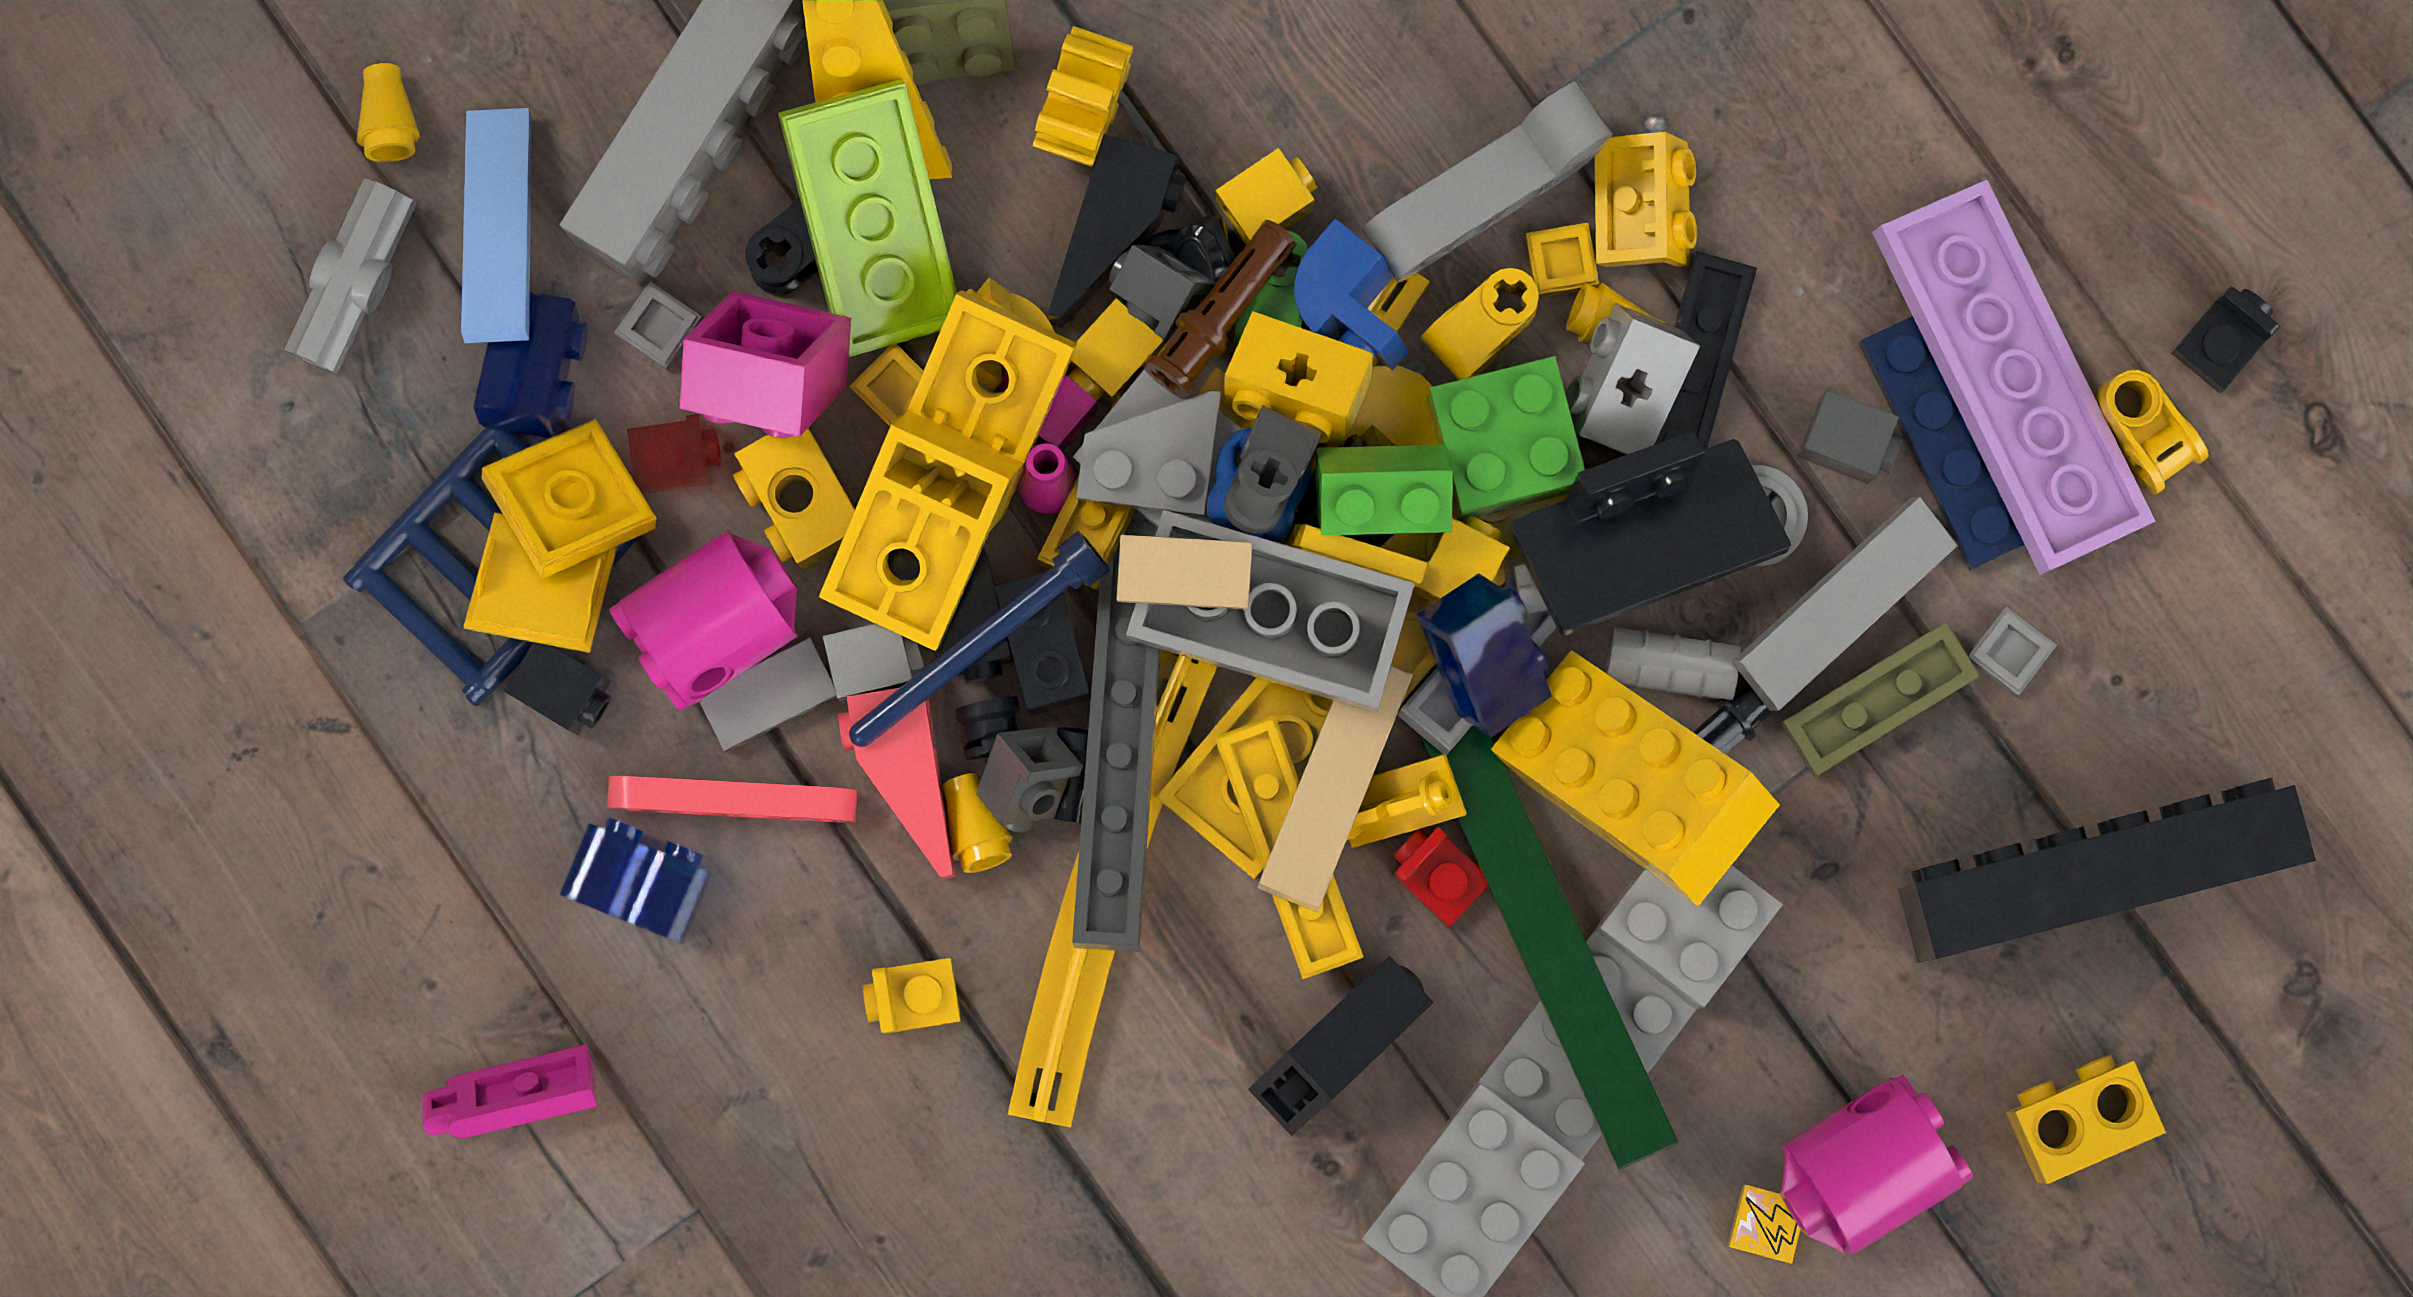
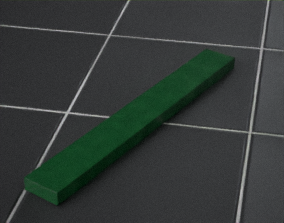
M1480 716L1447 755L1467 813L1465 816L1458 817L1457 820L1619 1171L1677 1145L1678 1139L1503 762L1491 750L1494 742L1482 716ZM1418 733L1429 758L1443 755Z

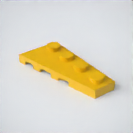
M802 0L815 102L902 79L906 83L929 179L952 178V162L945 146H941L934 129V119L926 101H922L913 80V70L906 53L901 51L892 30V20L884 1Z

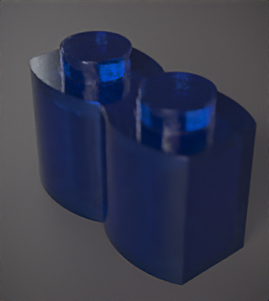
M609 817L604 828L589 823L560 895L683 944L712 874L710 871L699 867L703 855L670 841H667L663 852L639 843L644 831Z

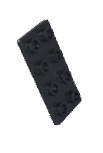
M1694 431L1578 472L1566 500L1515 518L1509 526L1510 535L1561 635H1569L1787 553L1791 546V541L1739 441L1731 439L1703 450Z

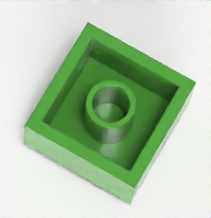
M1555 356L1430 387L1427 401L1439 445H1445L1453 469L1452 497L1459 521L1466 520L1468 516L1479 517L1569 494L1577 473L1585 470Z

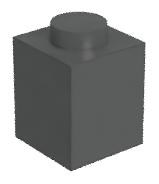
M1827 389L1818 401L1797 457L1869 484L1877 476L1879 470L1889 473L1895 462L1903 437L1893 434L1899 417Z

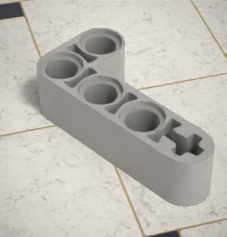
M1572 82L1538 104L1519 126L1384 209L1362 228V231L1375 250L1384 257L1396 280L1402 282L1569 178L1595 157L1613 133L1578 83Z

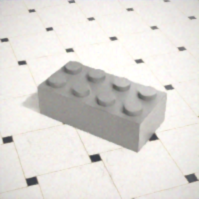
M1163 510L1155 537L1252 543L1249 610L1135 603L1126 633L1129 640L1373 712L1378 711L1415 583Z

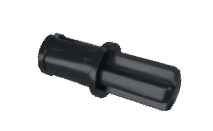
M1748 683L1733 697V700L1720 699L1717 702L1719 710L1695 729L1693 733L1726 754L1743 738L1749 741L1755 738L1754 729L1775 711L1768 709Z

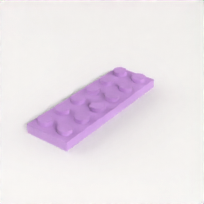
M1988 180L1885 223L1874 230L1872 234L2039 575H2043L2154 523L2155 519Z

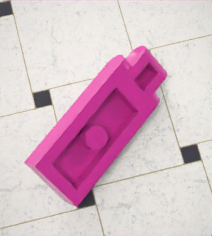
M587 1044L450 1077L446 1082V1087L430 1090L423 1094L421 1098L423 1130L429 1135L450 1133L455 1138H467L597 1107L594 1066Z

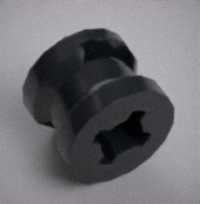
M1017 696L980 701L956 709L958 722L966 727L969 740L964 746L966 760L989 757L997 733L1019 730L1016 722V715L1020 711Z

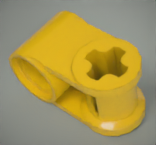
M1515 268L1500 269L1463 301L1456 303L1424 332L1420 339L1457 380L1477 376L1501 354L1507 344L1533 321L1538 308V287L1533 278L1523 270ZM1503 288L1509 294L1514 293L1518 289L1524 292L1521 298L1523 311L1517 314L1512 308H1507L1502 313L1496 309L1499 303L1497 291Z
M2128 370L2105 381L2097 389L2095 399L2130 470L2138 481L2153 495L2162 492L2165 489L2164 482L2191 462L2201 464L2208 459V450L2198 432L2178 412L2160 387L2158 381L2150 374L2140 370ZM2119 386H2128L2138 393L2141 399V410L2136 418H2129L2118 411L2115 405V393ZM2173 446L2172 452L2157 461V457Z

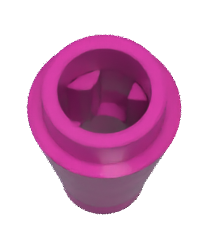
M1037 445L1027 456L1021 478L1017 484L1018 493L1022 501L1032 510L1044 514L1058 513L1073 489L1079 472L1075 465L1055 445ZM1044 470H1054V472L1050 474L1040 473Z

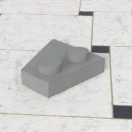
M1209 391L1086 433L1084 436L1076 500L1204 516L1221 392Z

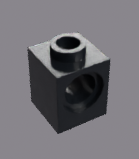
M533 642L504 689V692L566 730L578 735L584 725L592 729L603 716L611 701V696L605 693L611 681L556 647Z

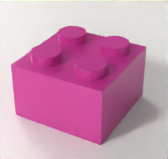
M732 291L683 339L680 409L700 413L706 420L715 423L738 422L762 428L763 432L774 437H800L847 387L852 318Z

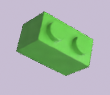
M1445 445L1316 448L1315 509L1321 535L1452 532L1453 469Z

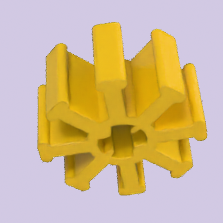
M1073 26L1071 33L1067 34L1063 42L1057 70L1053 69L1046 89L1049 91L1048 97L1037 119L1035 127L1037 134L1032 147L1093 168L1103 136L1107 134L1109 124H1113L1119 107V103H1117L1118 97L1129 74L1131 66L1129 61L1134 46Z

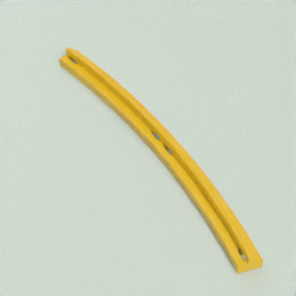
M1418 273L1402 281L1405 285L1386 312L1381 308L1398 284L1395 277L1392 278L1367 308L1397 333L1430 284L1429 280ZM1375 357L1372 365H1378L1380 360ZM1317 443L1316 448H1326L1324 443ZM1316 448L1310 459L1311 477L1316 470ZM1162 649L1158 690L1163 679L1168 680V683L1157 707L1147 850L1163 807V803L1156 796L1176 772L1208 689L1219 667L1203 661H1198V664L1191 662L1193 658L1182 655L1176 656L1174 653ZM1182 686L1187 689L1171 723L1167 719ZM1079 852L1045 959L1007 1114L1070 1128L1072 1127L1086 1060L1105 986L1116 950L1079 949L1073 946ZM1040 1068L1043 1071L1035 1106H1029L1036 1070ZM1056 1072L1062 1073L1055 1109L1054 1111L1048 1110Z

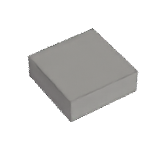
M650 281L614 334L669 371L683 351V339L704 318Z
M2006 606L2000 611L1968 653V657L1976 668L2014 697H2017L2056 648L2057 644Z

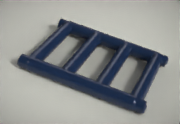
M502 412L491 424L486 426L355 562V565L343 577L345 584L352 589H356L359 593L363 589L367 590L465 684L462 692L474 706H478L515 670L524 659L533 642L509 638L482 666L383 570L410 543L471 601L478 573L427 524L453 497L488 531H490L494 512L502 514L497 503L472 478L497 452L506 458L529 448L514 433L518 427L514 424L513 418L506 412ZM637 537L618 545L613 566L637 541Z

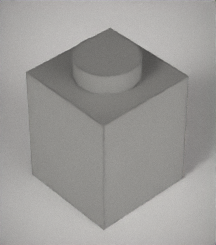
M878 624L823 636L837 699L842 704L847 703L846 696L900 688L914 677L913 670L924 668L919 643Z

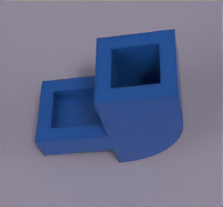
M1335 218L1305 253L1296 273L1294 294L1302 319L1311 332L1337 341L1340 340V342L1371 352L1373 353V359L1376 357L1392 371L1409 352L1397 332L1367 309L1394 277L1388 263L1379 252Z

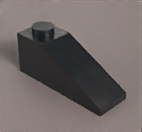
M1104 134L1048 311L1051 325L1063 328L1109 280L1110 272L1117 259L1124 252L1130 250L1132 245H1143L1160 227L1164 211L1176 213L1186 181L1185 176L1176 174L1178 170L1177 155Z

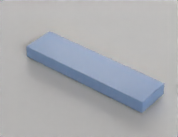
M529 108L466 111L461 334L464 343L529 340L532 116Z

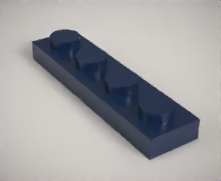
M1911 316L1862 339L1859 346L1893 415L1899 417L1897 424L1958 545L1969 571L2024 546L2025 544L1914 317Z

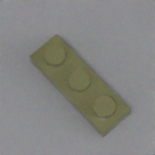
M1945 622L1780 724L1815 778L1977 679L1980 675L1951 628Z

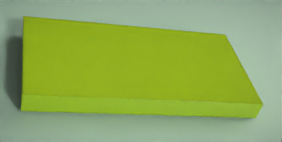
M902 79L779 112L778 115L829 313L852 318L849 357L941 331L957 291L906 83Z

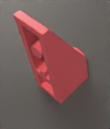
M899 688L846 696L849 712L838 714L844 751L855 750L856 760L938 875L943 879L957 878L955 860L952 859L948 816L942 790L943 784L929 698L870 745L858 747L849 738L850 728Z

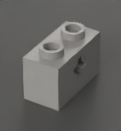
M1615 303L1609 318H1603L1593 333L1590 343L1592 355L1583 375H1578L1572 380L1565 394L1575 432L1582 437L1625 454L1654 445L1700 345L1681 329ZM1634 375V378L1630 382V384L1626 382H1620L1617 385V381L1621 376L1624 378H1631Z

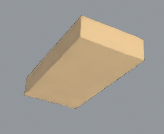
M1121 535L1117 602L1249 610L1252 543Z

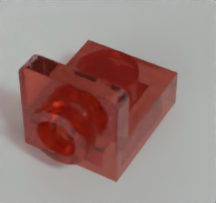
M699 414L686 415V421L627 429L633 480L642 494L713 484L711 467L721 466L722 464L720 443L716 428L706 429L705 421Z

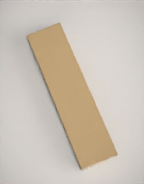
M1390 666L1377 712L1333 700L1258 884V889L1318 912L1413 674Z

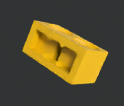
M2112 1054L2106 1055L2076 1068L2080 1080L2056 1089L2053 1080H2049L2017 1094L2021 1105L2005 1113L2036 1183L2049 1184L2166 1133L2134 1061H2122L2116 1064ZM2109 1085L2118 1087L2124 1093L2127 1101L2125 1113L2115 1122H2109L2104 1119L2097 1107L2100 1092ZM2051 1110L2059 1112L2065 1118L2068 1125L2066 1139L2062 1144L2054 1148L2045 1145L2038 1134L2040 1119Z

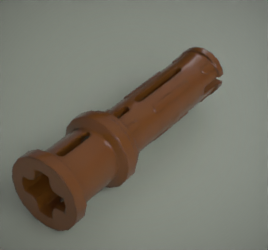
M1264 220L1250 242L1234 259L1204 301L1199 304L1195 311L1188 310L1186 313L1182 312L1175 321L1178 328L1157 355L1149 354L1142 365L1146 372L1158 384L1183 399L1190 397L1194 391L1192 382L1212 356L1221 357L1227 349L1228 338L1226 335L1233 327V324L1269 281L1278 266L1283 263L1290 252L1297 246V243L1293 241V236L1273 221Z

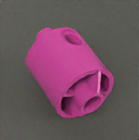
M728 529L609 608L612 617L629 641L633 639L643 655L639 656L638 659L652 682L659 690L663 688L679 712L687 706L691 707L798 637L794 628L798 588L788 571L771 548L733 535Z
M1902 1074L1895 1079L1889 1078L1781 1145L1785 1162L1780 1195L1791 1216L1806 1236L1844 1252L1849 1256H1853L1957 1192L1963 1184L1973 1179V1175L1959 1151L1953 1145L1946 1148L1937 1134L1936 1130L1944 1126V1121L1933 1102L1924 1092L1917 1095L1910 1082Z

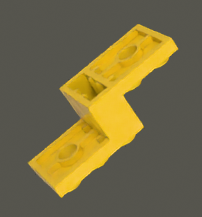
M960 290L953 300L907 411L890 426L819 598L936 651L942 644L989 532L1005 515L1021 478L1027 456L1036 443L1078 343ZM987 360L1001 363L1008 372V388L1001 393H991L984 390L976 377L979 363ZM904 548L913 552L919 560V576L913 580L897 578L888 566L890 551Z

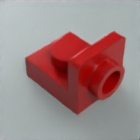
M1439 826L1429 837L1421 829H1418L1393 855L1402 864L1393 874V877L1449 928L1488 886L1480 868L1447 838L1448 835Z

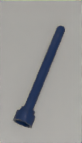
M1079 530L1058 546L1060 553L1052 559L1054 566L857 721L849 731L851 742L858 747L870 745L1068 587L1072 586L1076 590L1084 583L1091 587L1110 572L1104 559Z

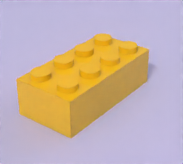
M1572 650L1491 748L1494 754L1524 784L1697 907L1780 805L1751 771Z

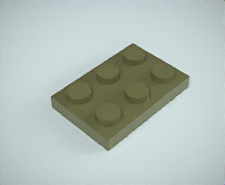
M883 0L892 20V30L901 51H905L912 67L913 80L916 85L928 84L934 80L970 75L986 77L1001 71L1016 70L1006 0Z

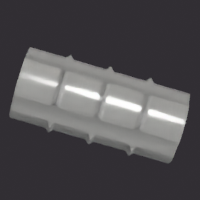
M1613 627L1605 673L1622 685L1633 686L1635 689L1641 687L1665 691L1667 694L1673 692L1697 696L1698 699L1706 697L1729 701L1733 700L1738 679V669L1732 661L1741 653V646L1716 643L1710 639L1703 641L1684 638L1678 634L1671 636L1651 633L1646 629L1638 631Z

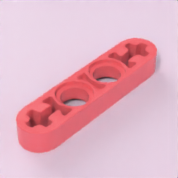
M609 776L607 809L855 823L858 790L818 786Z

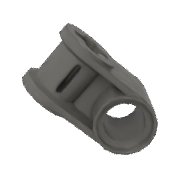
M1262 405L1239 459H1241V462L1224 501L1226 517L1235 527L1251 534H1264L1274 529L1282 516L1290 495L1303 477L1322 431Z

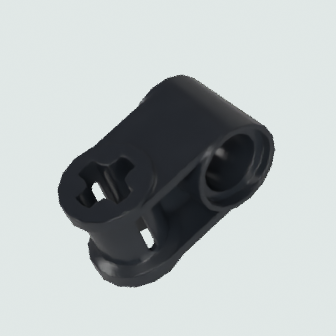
M800 197L786 211L757 231L749 239L745 250L746 263L751 271L754 282L761 290L771 295H787L797 290L798 287L819 272ZM774 251L777 256L786 257L788 266L781 271L773 265L767 266L765 256Z

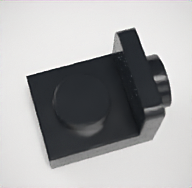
M2230 286L2216 298L2171 354L2218 393H2221L2230 385L2260 347L2275 334L2280 325L2270 317L2273 314V310L2260 296L2248 289H2243L2239 292Z

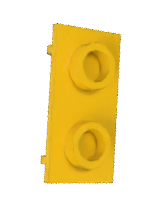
M1446 754L1373 775L1347 838L1350 841L1351 847H1358L1465 816L1467 813Z

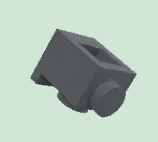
M1132 245L1130 250L1124 252L1117 259L1109 276V282L1112 284L1109 290L1128 301L1126 304L1128 313L1144 323L1157 326L1154 333L1163 339H1170L1178 329L1175 321L1182 312L1186 313L1188 310L1195 311L1216 284L1215 281L1159 246Z
M1051 727L997 733L976 794L1002 826L1012 831L1026 832L1033 827L1034 821L1055 817L1069 777L1079 776L1083 765Z

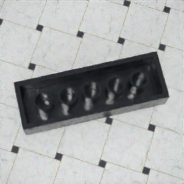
M2268 778L2221 791L2223 804L2213 806L2210 794L2159 807L2161 820L2150 822L2147 810L2097 823L2100 835L2088 839L2084 826L2035 839L2038 851L2024 855L2021 843H2016L1973 855L1976 867L1961 871L1959 861L1955 859L1911 871L1914 884L1898 888L1917 962L1920 963L2314 862L2316 858L2296 787L2292 785L2276 790L2273 778Z

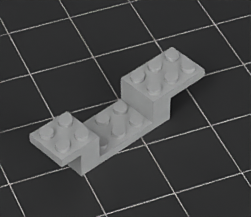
M1732 865L1698 907L1644 869L1637 878L1629 883L1586 939V943L1647 1074L1694 1012L1707 1005L1783 905ZM1541 1001L1537 1003L1437 1134L1439 1135L1438 1139L1361 1238L1435 1297H1484L1585 1165L1581 1160L1601 1136L1600 1129Z

